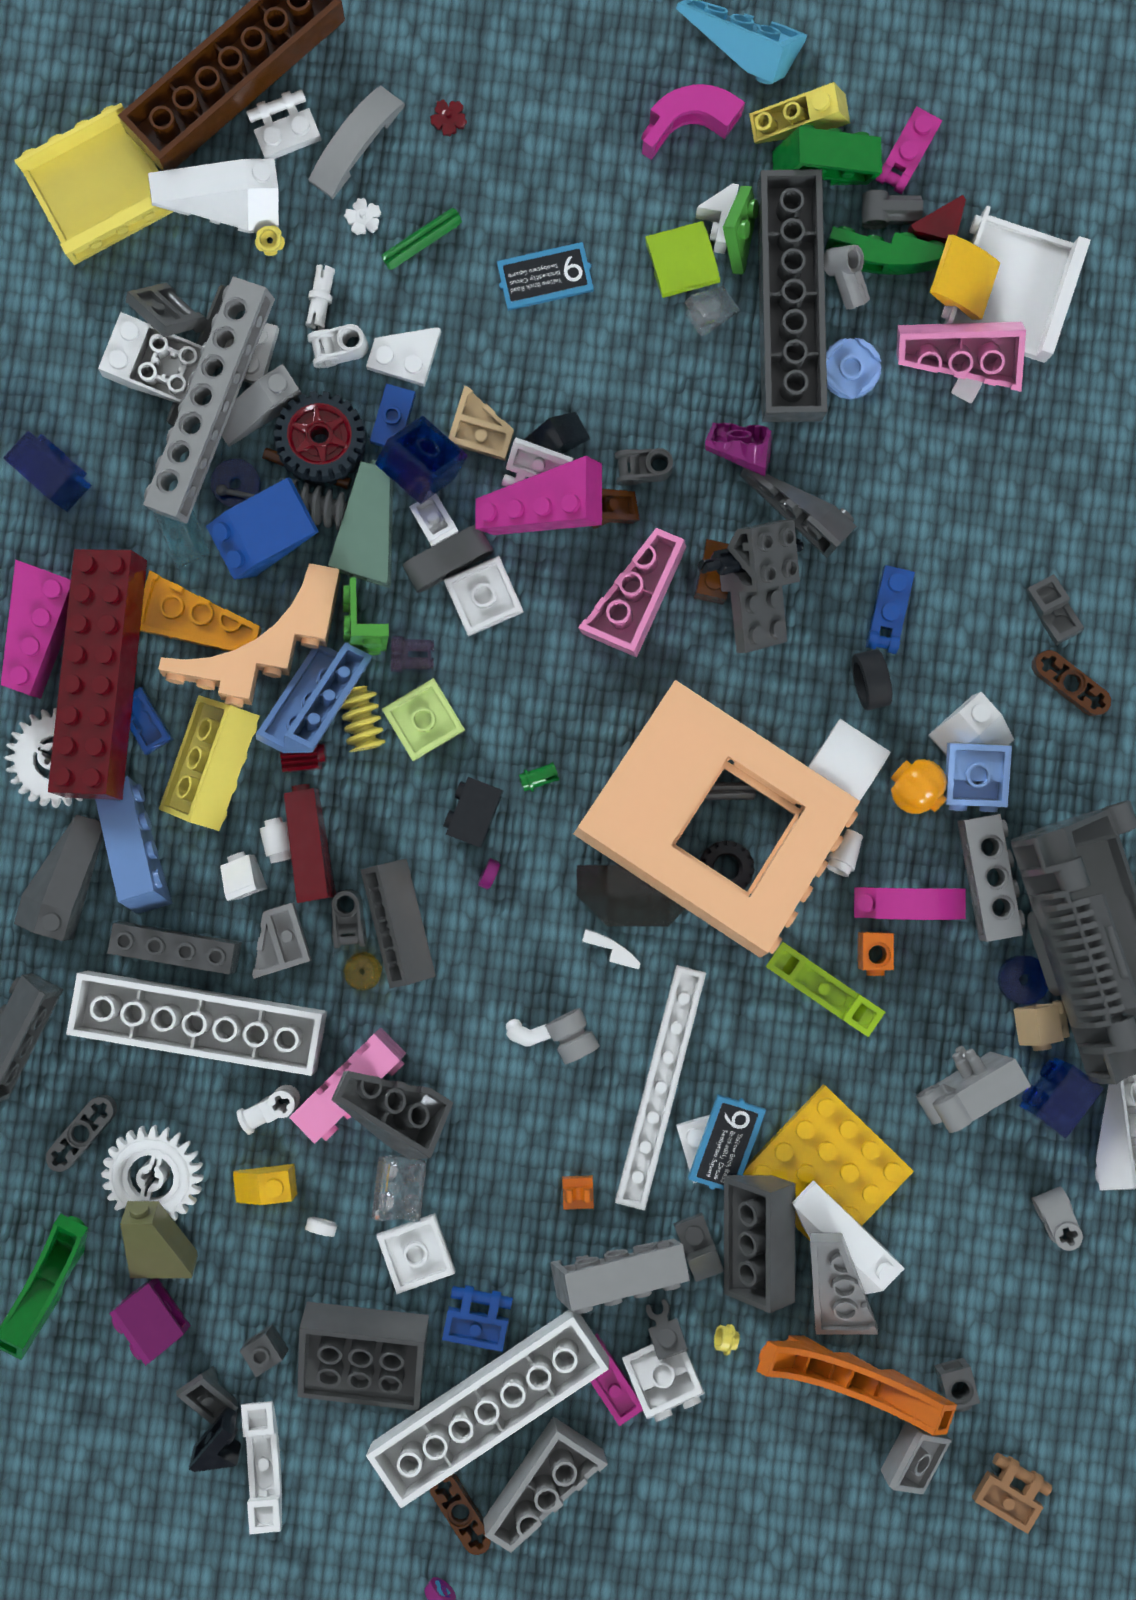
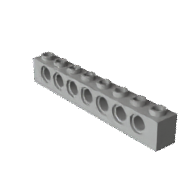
M234 276L230 284L223 291L222 305L219 312L212 319L211 333L207 342L201 347L200 361L196 370L190 375L189 389L185 398L179 403L178 417L174 427H171L168 431L167 445L163 455L156 462V473L152 483L147 486L144 493V506L157 514L185 524L188 523L275 301V298L266 287ZM245 311L242 318L235 319L239 312ZM234 339L230 347L224 348L228 340ZM223 367L222 372L218 376L213 377L215 370ZM212 395L210 402L202 405L204 398ZM200 423L199 430L191 434L193 426ZM189 451L188 458L184 462H180L182 454ZM178 479L177 487L169 491L170 484Z

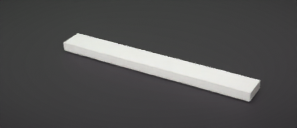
M680 965L675 967L615 1199L617 1204L645 1211L706 972Z

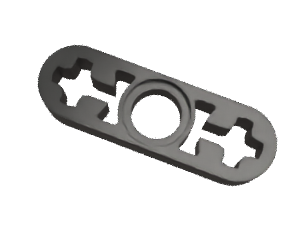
M99 1095L90 1100L46 1153V1163L51 1170L63 1172L72 1167L111 1122L117 1113V1104L112 1097ZM105 1103L107 1105L105 1112L108 1115L103 1114L94 1122L89 1118L93 1117L98 1111L95 1105ZM77 1125H84L88 1128L89 1138L87 1141L81 1142L75 1138L74 1129ZM69 1144L74 1147L65 1156L68 1162H57L58 1154L56 1152L63 1151Z

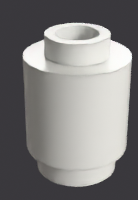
M282 817L264 821L265 827L259 828L266 857L270 858L271 864L291 859L287 822H283Z

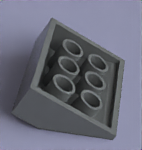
M307 1301L299 1328L297 1397L419 1411L429 1315Z

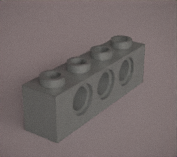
M116 922L112 925L107 954L230 975L237 972L242 942L129 922Z

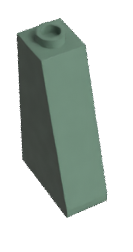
M370 460V463L361 461L328 566L340 569L341 574L390 588L392 575L393 475L387 469L388 466L382 462Z

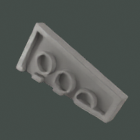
M810 1233L816 1335H878L875 1317L843 1234Z

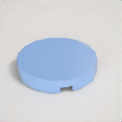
M860 338L839 339L832 344L826 352L828 390L836 396L846 399L860 398L872 391L881 375V359L874 346Z

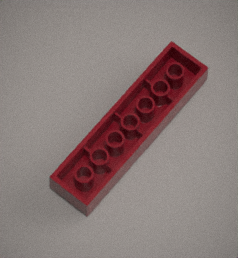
M74 549L48 783L49 793L65 798L123 800L147 560L132 550Z

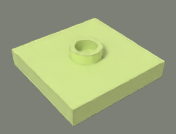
M434 678L382 708L413 762L466 731Z

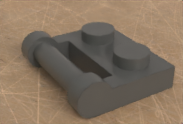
M168 283L127 291L126 303L163 337L189 330L200 333L207 327L208 319L202 313L195 312L176 295L175 289Z

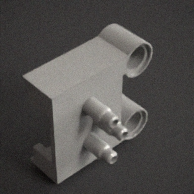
M959 1046L955 1049L956 1053L952 1055L958 1071L917 1094L916 1098L932 1125L943 1122L948 1132L954 1133L1030 1088L1031 1085L1015 1058L994 1052H988L979 1057L974 1049L971 1048L966 1051L964 1046Z

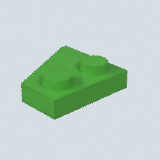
M740 186L723 225L733 274L745 273L754 223L759 212V203L757 199H754L752 186Z

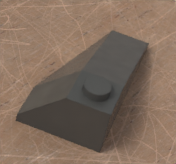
M743 468L740 476L786 520L794 519L795 529L826 558L857 527L853 523L854 518L843 508L839 510L835 505L769 474H766L764 477L746 468Z
M75 815L23 892L14 921L15 925L32 933L60 941L73 940L75 938L103 838L100 820Z
M351 1071L343 1072L331 1099L384 1144L410 1160L431 1158L453 1105L451 1100L432 1088L409 1085L400 1081L384 1080L379 1077Z

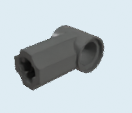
M870 190L862 194V227L865 229L877 230L888 225H912L922 219L923 200L921 195H889L885 190Z

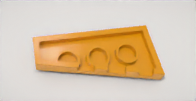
M149 570L143 595L141 632L227 652L236 650L260 636L262 630L260 626Z

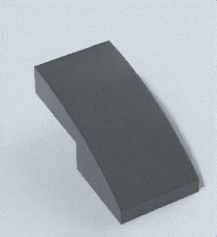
M1054 574L1027 588L1029 598L1043 626L1056 646L1084 630V626L1068 603L1070 597Z

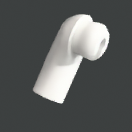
M512 1019L506 1024L507 1037L511 1041L525 1047L551 1038L545 1027L546 1024L531 1030L522 1026L518 1019Z

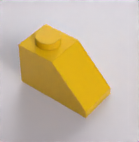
M294 1164L233 1171L236 1203L267 1205L292 1202L298 1194Z

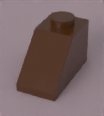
M706 539L702 560L710 559L714 551L727 549L729 544ZM715 570L703 574L699 571L694 599L723 605L727 599L728 592L721 591L720 575Z

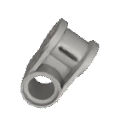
M1059 1186L1032 1198L1035 1210L1043 1222L1051 1241L1063 1250L1071 1251L1077 1249L1082 1243L1083 1235L1064 1189ZM1064 1228H1067V1229L1069 1230V1231L1066 1233V1235H1067V1238H1066V1239L1061 1238V1236L1064 1235V1234H1063V1229H1064Z

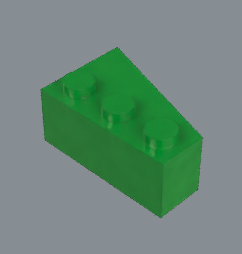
M801 125L772 151L773 170L822 169V180H830V186L868 185L882 173L881 137L869 136L867 132L846 133L838 128L823 130L815 129L813 125Z

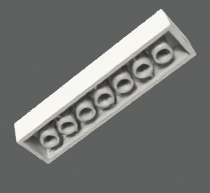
M87 970L76 975L66 1035L312 1076L318 1069L327 1011Z
M567 1310L372 1441L366 1457L400 1508H403L609 1370V1356L581 1314Z

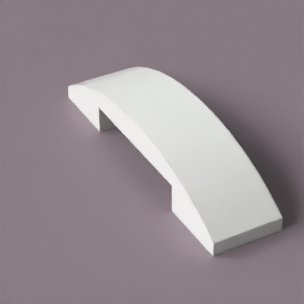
M273 1401L242 1404L243 1437H246L250 1499L247 1502L249 1534L280 1532L282 1530V1478L279 1436Z

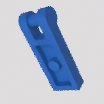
M888 565L883 567L866 648L876 649V647L886 649L887 653L897 654L915 572ZM880 628L890 630L889 637L880 636Z

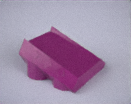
M712 423L705 440V449L764 477L766 476L772 448V431L768 427L763 425L742 427L733 423Z

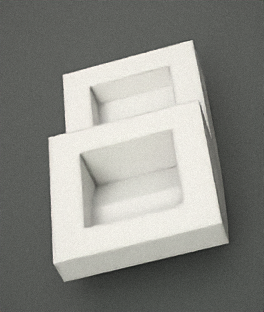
M585 928L582 942L611 949L609 962L635 969L640 968L641 963L625 947L605 935Z

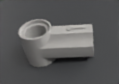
M858 245L829 248L824 253V270L829 276L835 277L846 309H855L870 300L861 272L864 265V255Z

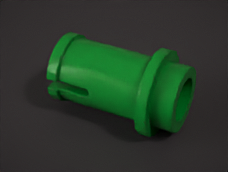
M553 762L531 771L524 769V773L519 774L524 792L528 790L534 792V788L559 781Z

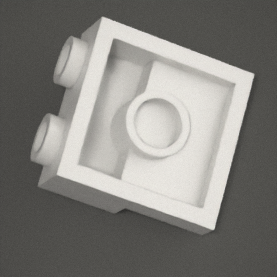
M651 1344L622 1358L647 1419L654 1417L655 1421L659 1422L673 1415L672 1408L682 1404L685 1410L701 1403L699 1396L705 1394L687 1351L659 1361L654 1346Z

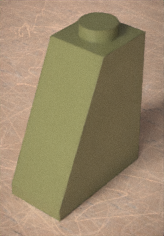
M127 1201L120 1225L130 1278H192L198 1252L160 1202Z

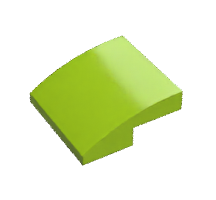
M703 221L645 236L646 247L654 267V276L662 298L720 283L717 263Z

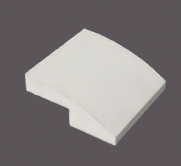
M839 719L808 767L860 801L891 752L842 719Z

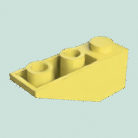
M835 82L749 113L755 144L784 140L801 125H813L815 129L828 130L850 124L846 94Z

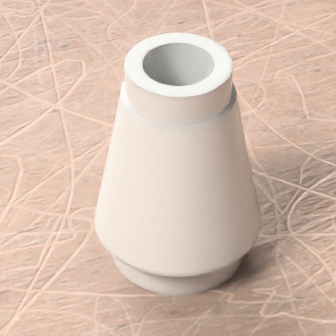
M847 829L842 836L843 841L834 853L831 852L826 858L829 862L827 868L844 877H849L850 872L855 871L863 836L858 832Z

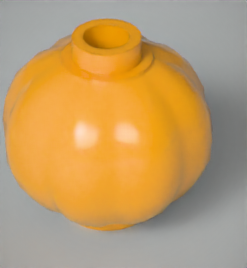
M918 759L911 764L906 760L891 777L895 782L891 788L893 800L901 810L907 813L921 814L930 809L937 812L947 800L944 796L947 786L946 775L942 768L933 761Z

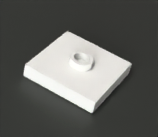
M499 556L444 580L468 637L524 613Z
M436 1213L377 1234V1239L396 1294L453 1275L456 1272Z

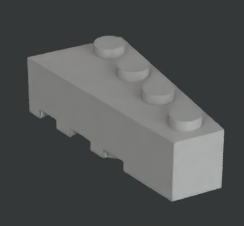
M674 1238L636 1245L633 1247L632 1253H628L626 1249L606 1251L604 1258L601 1259L598 1257H588V1255L576 1257L575 1264L562 1266L561 1260L550 1262L556 1297L571 1312L574 1311L576 1314L590 1312L593 1310V1306L603 1303L605 1306L617 1305L623 1302L622 1298L634 1296V1298L648 1297L652 1294L651 1291L663 1288L665 1291L675 1290L681 1287L680 1283L690 1281L683 1244Z
M553 1416L483 1518L485 1537L512 1553L542 1525L541 1522L552 1512L556 1513L576 1490L580 1491L595 1472H600L608 1465L603 1448Z

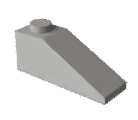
M283 364L256 380L236 398L222 433V438L228 447L278 417L283 407L285 409L288 408L289 401L293 399L296 402L298 396L302 394Z

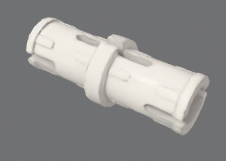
M323 265L316 266L313 290L309 291L308 294L310 306L305 326L316 330V326H318V330L325 329L328 305L332 304L333 297L330 293L335 269L325 265V270H323Z

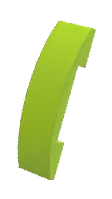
M783 941L765 966L867 1037L870 1036L885 1014L884 1010L843 984Z

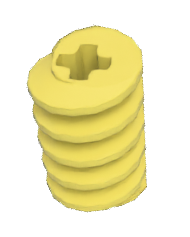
M368 686L354 687L341 709L349 710L342 715V720L351 722L344 727V731L354 734L346 739L348 745L356 746L349 752L374 749L386 743L384 739L376 738V735L384 730L382 727H376L373 724L380 720L381 716L371 713V711L379 707V704L369 702V699L376 696L377 692L368 691Z

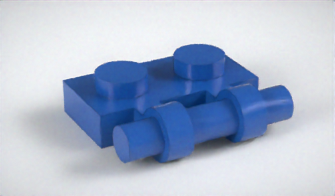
M465 1285V1288L453 1286L450 1298L462 1300L461 1309L448 1307L442 1340L503 1352L509 1318L497 1316L498 1308L511 1310L513 1297L503 1296L501 1292L492 1290V1293L474 1290V1286ZM471 1302L488 1305V1314L470 1311Z

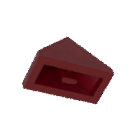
M964 195L959 196L913 223L907 232L916 235L917 239L927 242L935 240L946 244L948 235L957 236L966 202Z

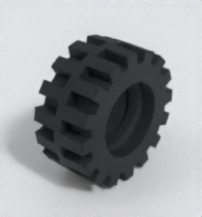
M720 841L709 846L703 852L700 861L714 869V863L719 857L723 855L733 856L739 864V872L730 881L742 889H746L748 884L751 883L755 871L754 860L750 852L743 845L733 841Z

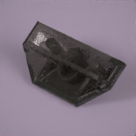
M577 865V896L606 926L669 927L685 910L684 907L620 865Z

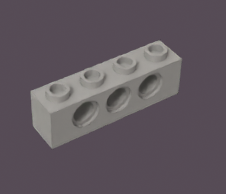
M1001 814L957 821L979 940L989 942L1023 936L1022 928L1025 927V918L1022 910H1018L1016 900L1020 892L1018 883L1015 879L1013 880L1011 868L1014 867V859L1011 850H1007L1005 838L1008 837L1006 821L1001 819ZM985 839H989L993 844V851L988 856L981 850V844ZM991 869H995L999 875L998 882L993 886L987 881V873ZM997 899H1000L1004 903V911L997 916L994 914L992 906Z

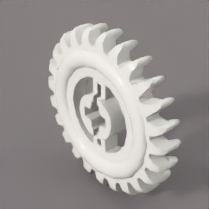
M57 708L53 709L52 717L48 711L42 709V720L30 714L31 726L19 722L24 733H11L18 742L8 743L6 746L14 750L15 753L4 757L15 764L6 769L9 773H17V776L10 782L12 784L23 783L18 793L25 794L31 791L28 800L33 802L40 797L39 804L41 806H46L51 799L52 807L54 808L59 807L61 799L66 806H70L72 798H65L48 792L49 779L39 772L36 766V753H38L37 759L39 764L43 768L50 770V755L40 749L52 753L53 743H42L54 737ZM75 798L77 801L83 800V798Z
M157 1125L150 1129L149 1134L146 1133L145 1126H141L138 1129L137 1136L133 1130H129L126 1134L127 1141L123 1137H119L116 1140L118 1149L115 1146L108 1149V1153L112 1158L107 1157L103 1160V1164L109 1169H105L101 1175L103 1178L109 1179V1181L105 1182L102 1187L105 1190L112 1191L107 1196V1199L109 1201L117 1200V1204L114 1207L116 1211L122 1208L125 1209L127 1201H159L171 1218L176 1221L178 1219L177 1212L186 1214L189 1208L185 1204L194 1205L197 1199L192 1195L199 1194L202 1190V1187L196 1186L195 1183L201 1182L204 1175H198L194 1172L198 1171L203 1163H192V1160L198 1155V1151L186 1152L191 1141L181 1145L178 1144L181 1136L180 1132L170 1139L169 1127L165 1128L161 1135H158ZM151 1155L152 1157L136 1174V1182L141 1189L139 1193L133 1186L130 1178L131 1167L138 1158ZM155 1166L154 1171H155V1177H156V1179H155V1181L152 1183L154 1177H153V1171H151V1169ZM172 1169L174 1177L170 1191L163 1196L152 1197L153 1192L161 1188L166 1182Z

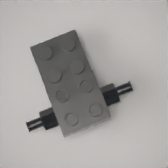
M794 519L778 520L737 529L727 549L714 551L710 559L700 560L698 563V569L703 574L716 570L720 575L721 591L731 593L737 653H748L787 642L782 586L800 582L797 552L802 551L804 548L803 542H800L801 539H796Z

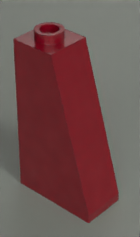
M310 784L291 786L292 792L284 793L297 903L334 897L336 889L319 789H310Z

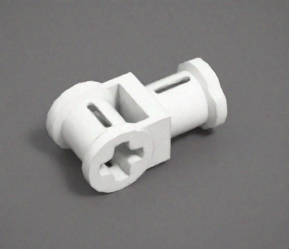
M282 1085L273 1094L265 1097L259 1103L246 1110L243 1108L237 1110L238 1121L242 1129L248 1135L254 1133L255 1128L266 1122L268 1124L277 1118L288 1117L298 1107L300 1094L292 1085ZM280 1098H288L290 1102L288 1105L286 1103L280 1104L278 1100Z

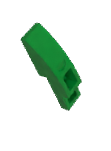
M833 226L825 249L858 245L864 255V265L861 271L882 275H904L938 268L945 244L935 240L927 242L917 239L916 235L909 232H895L888 243L877 235L865 236L856 233L850 227Z

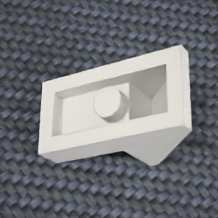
M731 184L697 207V219L713 222L710 240L715 241L713 252L725 254L727 245L723 225L736 198L739 184Z
M436 492L409 506L431 547L458 533L456 525Z

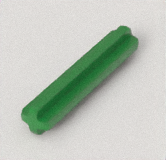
M450 208L384 252L382 260L387 268L393 270L462 223L459 213L455 208Z

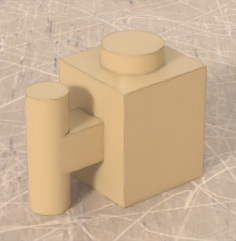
M1062 1000L1052 1001V1004H1032L1013 1009L1018 1042L1021 1046H1032L1033 1051L1049 1050L1052 1048V1043L1064 1041L1063 1038L1070 1037L1067 1015Z

